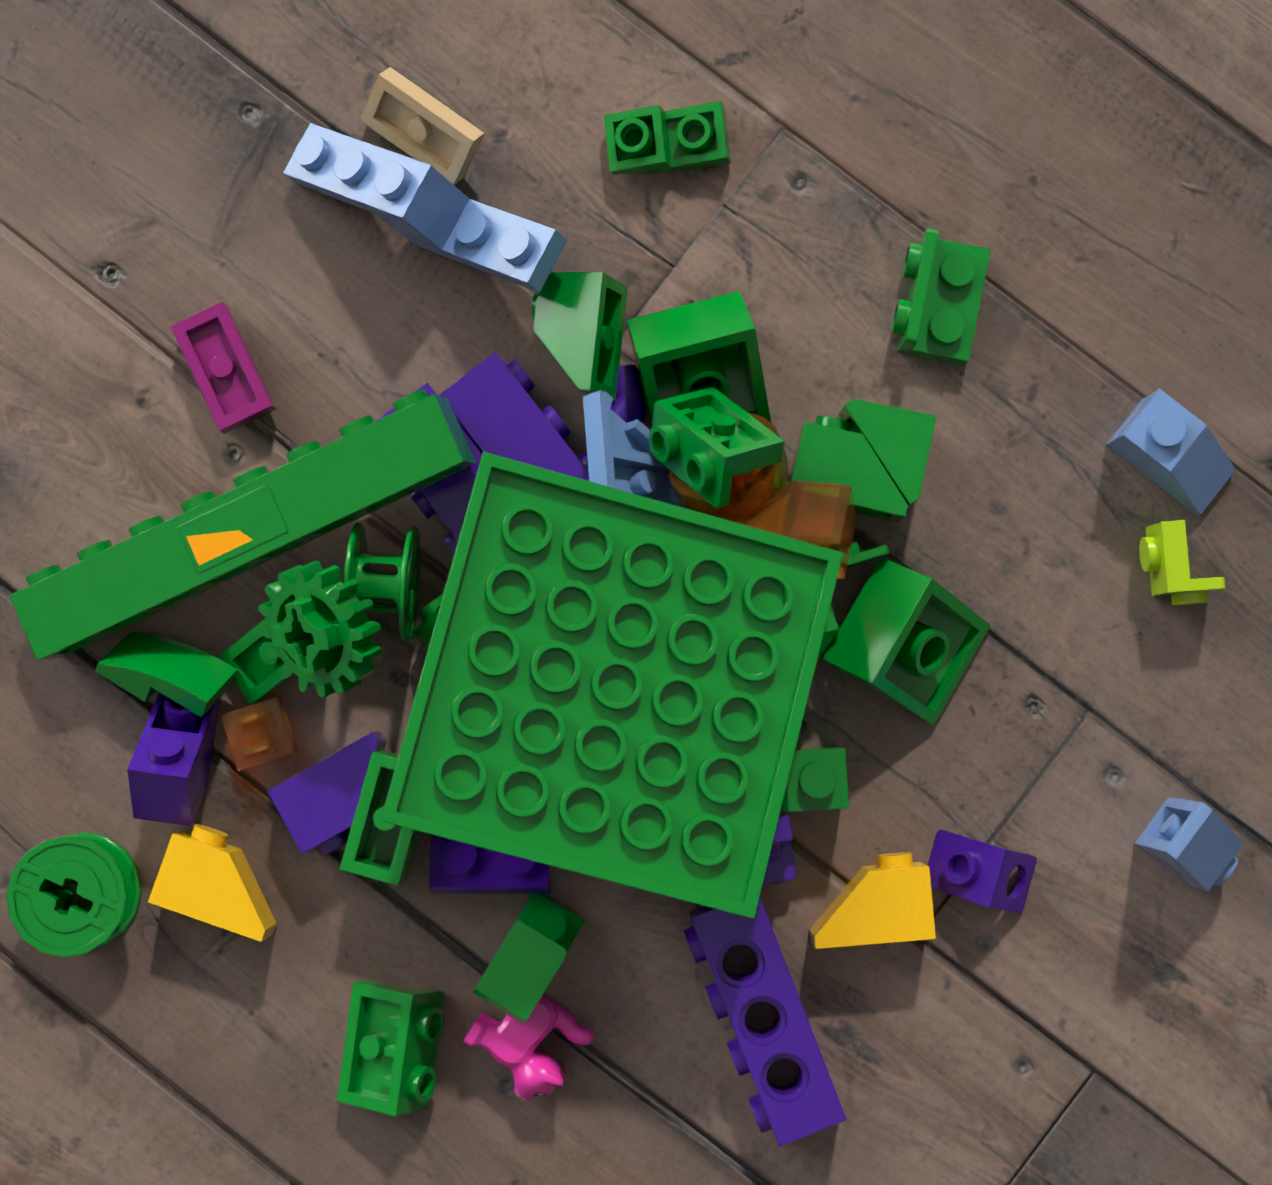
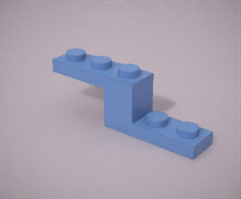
M312 123L309 124L283 174L298 185L375 213L418 247L540 293L567 242V239L556 229L469 199L430 164Z

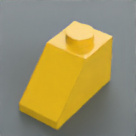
M194 824L192 831L184 830L172 833L148 903L260 942L272 936L277 923L242 849L226 844L229 835L220 830L199 824Z
M909 852L876 855L877 865L862 866L809 929L810 942L814 948L822 949L936 939L929 866L922 862H913L912 853Z

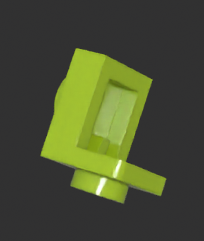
M1185 520L1161 521L1145 527L1146 537H1142L1140 540L1139 555L1143 571L1150 572L1152 596L1171 595L1172 606L1208 603L1207 592L1226 589L1225 577L1190 579Z

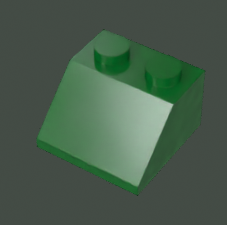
M740 291L626 320L651 423L653 422L655 401L709 387L716 388L763 425L771 423L756 329Z
M880 557L822 659L853 681L934 726L991 625L932 578Z

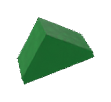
M853 399L845 404L838 415L842 420L851 423L849 431L865 436L908 506L914 503L921 495L937 416L859 399Z

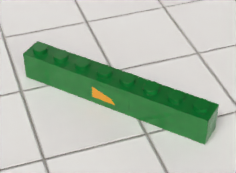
M426 390L411 393L394 402L392 405L395 412L380 420L374 421L372 416H365L354 420L339 429L342 437L323 447H321L319 441L299 446L286 454L289 463L270 472H268L266 466L244 472L233 479L236 488L217 497L214 491L196 495L181 503L180 506L183 513L167 521H164L162 516L146 519L128 529L131 535L129 539L114 546L111 540L96 543L79 551L77 556L80 562L62 570L60 565H52L28 575L25 579L29 586L10 594L9 597L37 661L60 658L477 464L448 398L436 394L428 396Z

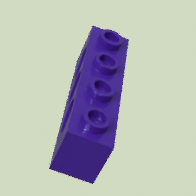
M759 896L754 919L706 906L689 911L694 926L683 931L696 964L707 960L715 982L706 985L705 988L717 1019L720 1020L729 1016L737 1038L728 1041L727 1045L739 1076L751 1073L759 1094L748 1098L761 1133L772 1129L780 1147L846 1121V1116L761 897ZM735 945H746L752 948L756 954L753 967L744 974L730 973L724 968L722 963L726 951ZM757 1002H768L777 1008L775 1022L764 1030L753 1029L744 1020L748 1008ZM790 1059L799 1065L798 1075L793 1082L788 1085L778 1086L767 1079V1071L776 1060Z

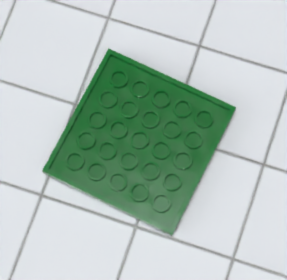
M483 451L380 821L754 919L843 553Z

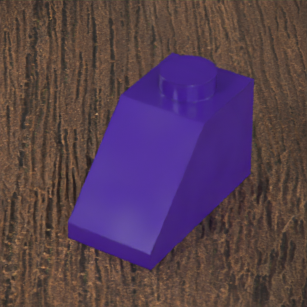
M381 731L367 734L267 791L301 854L318 847L324 857L347 844L350 833L349 829L352 826L372 752L384 750L386 740Z

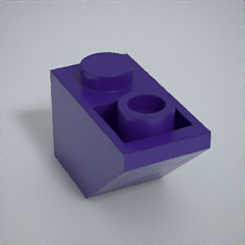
M159 692L127 769L134 819L193 826L208 785L220 698L201 718Z

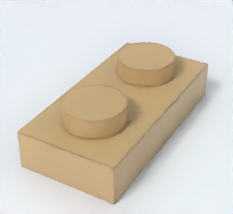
M391 67L378 74L360 119L361 122L415 160L433 166L453 185L465 177L484 136V132Z

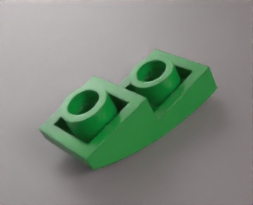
M721 101L664 111L660 105L604 115L609 168L612 174L671 172L731 163L726 110Z
M130 632L97 664L95 672L144 702L158 691L202 718L232 685L238 669L209 653L185 643L162 636Z

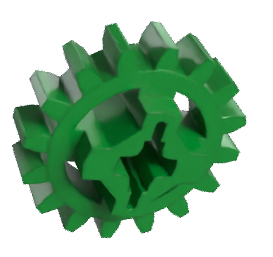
M313 561L304 566L298 565L277 575L278 581L267 585L264 589L271 600L259 605L258 611L269 619V625L259 629L261 636L272 639L274 647L267 653L269 659L280 657L285 663L281 676L287 679L296 674L299 677V691L305 693L316 687L317 693L321 698H325L335 692L341 694L361 684L360 679L372 674L375 670L369 659L381 654L382 648L370 640V635L381 630V625L378 622L368 620L365 613L374 605L372 600L364 599L359 601L355 593L357 592L359 582L355 578L345 583L340 582V567L333 565L323 570L319 561Z

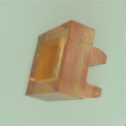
M281 697L268 699L221 715L238 771L298 753Z

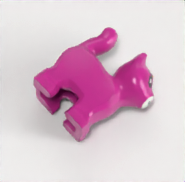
M544 992L524 1025L507 1014L502 1021H498L482 1011L463 1042L469 1046H481L498 1063L509 1068L514 1079V1092L518 1097L529 1101L534 1097L550 1095L557 1086H563V1079L566 1077L563 1067L551 1055L537 1050V1046L553 1028L559 1029L573 1044L581 1046L589 1045L593 1041L594 1032L591 1028L580 1025L567 1008Z

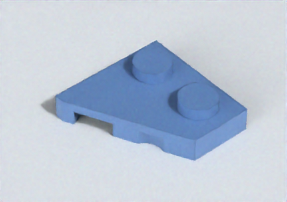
M599 390L583 396L589 481L690 509L688 485L651 455L649 445L650 430L638 419L626 423L612 411L610 407L613 397L607 392Z

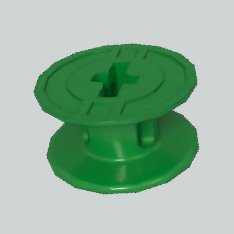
M356 522L351 530L348 542L343 583L354 578L359 582L357 592L355 593L359 601L368 599V597L395 600L396 604L373 602L374 605L367 612L399 614L401 640L405 644H410L416 624L420 588L421 551L418 528L416 526L410 527L406 535L403 555L368 553L364 526ZM370 563L393 564L397 566L398 571L373 569Z
M84 832L48 839L27 851L11 872L6 898L9 918L23 940L42 953L68 957L88 953L96 947L104 946L122 935L137 915L142 888L139 869L126 849L109 837ZM77 882L79 884L76 893L88 900L73 905L74 894L60 886Z

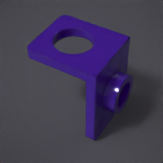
M939 830L936 833L928 862L931 888L989 908L1021 913L1025 906L1037 858L949 831ZM1017 866L1018 880L1013 892L1007 896L1008 878L1012 870Z

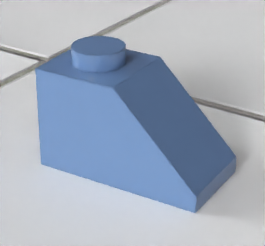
M1160 388L1140 400L1106 444V446L1196 516L1203 513L1236 470L1209 427Z
M1168 797L1134 844L1188 885L1208 892L1213 885L1216 887L1222 885L1234 872L1238 864V858L1235 857V854L1244 843L1216 812L1205 803Z

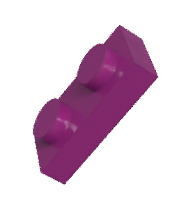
M224 302L218 303L170 326L220 432L226 434L276 410V406L232 313Z

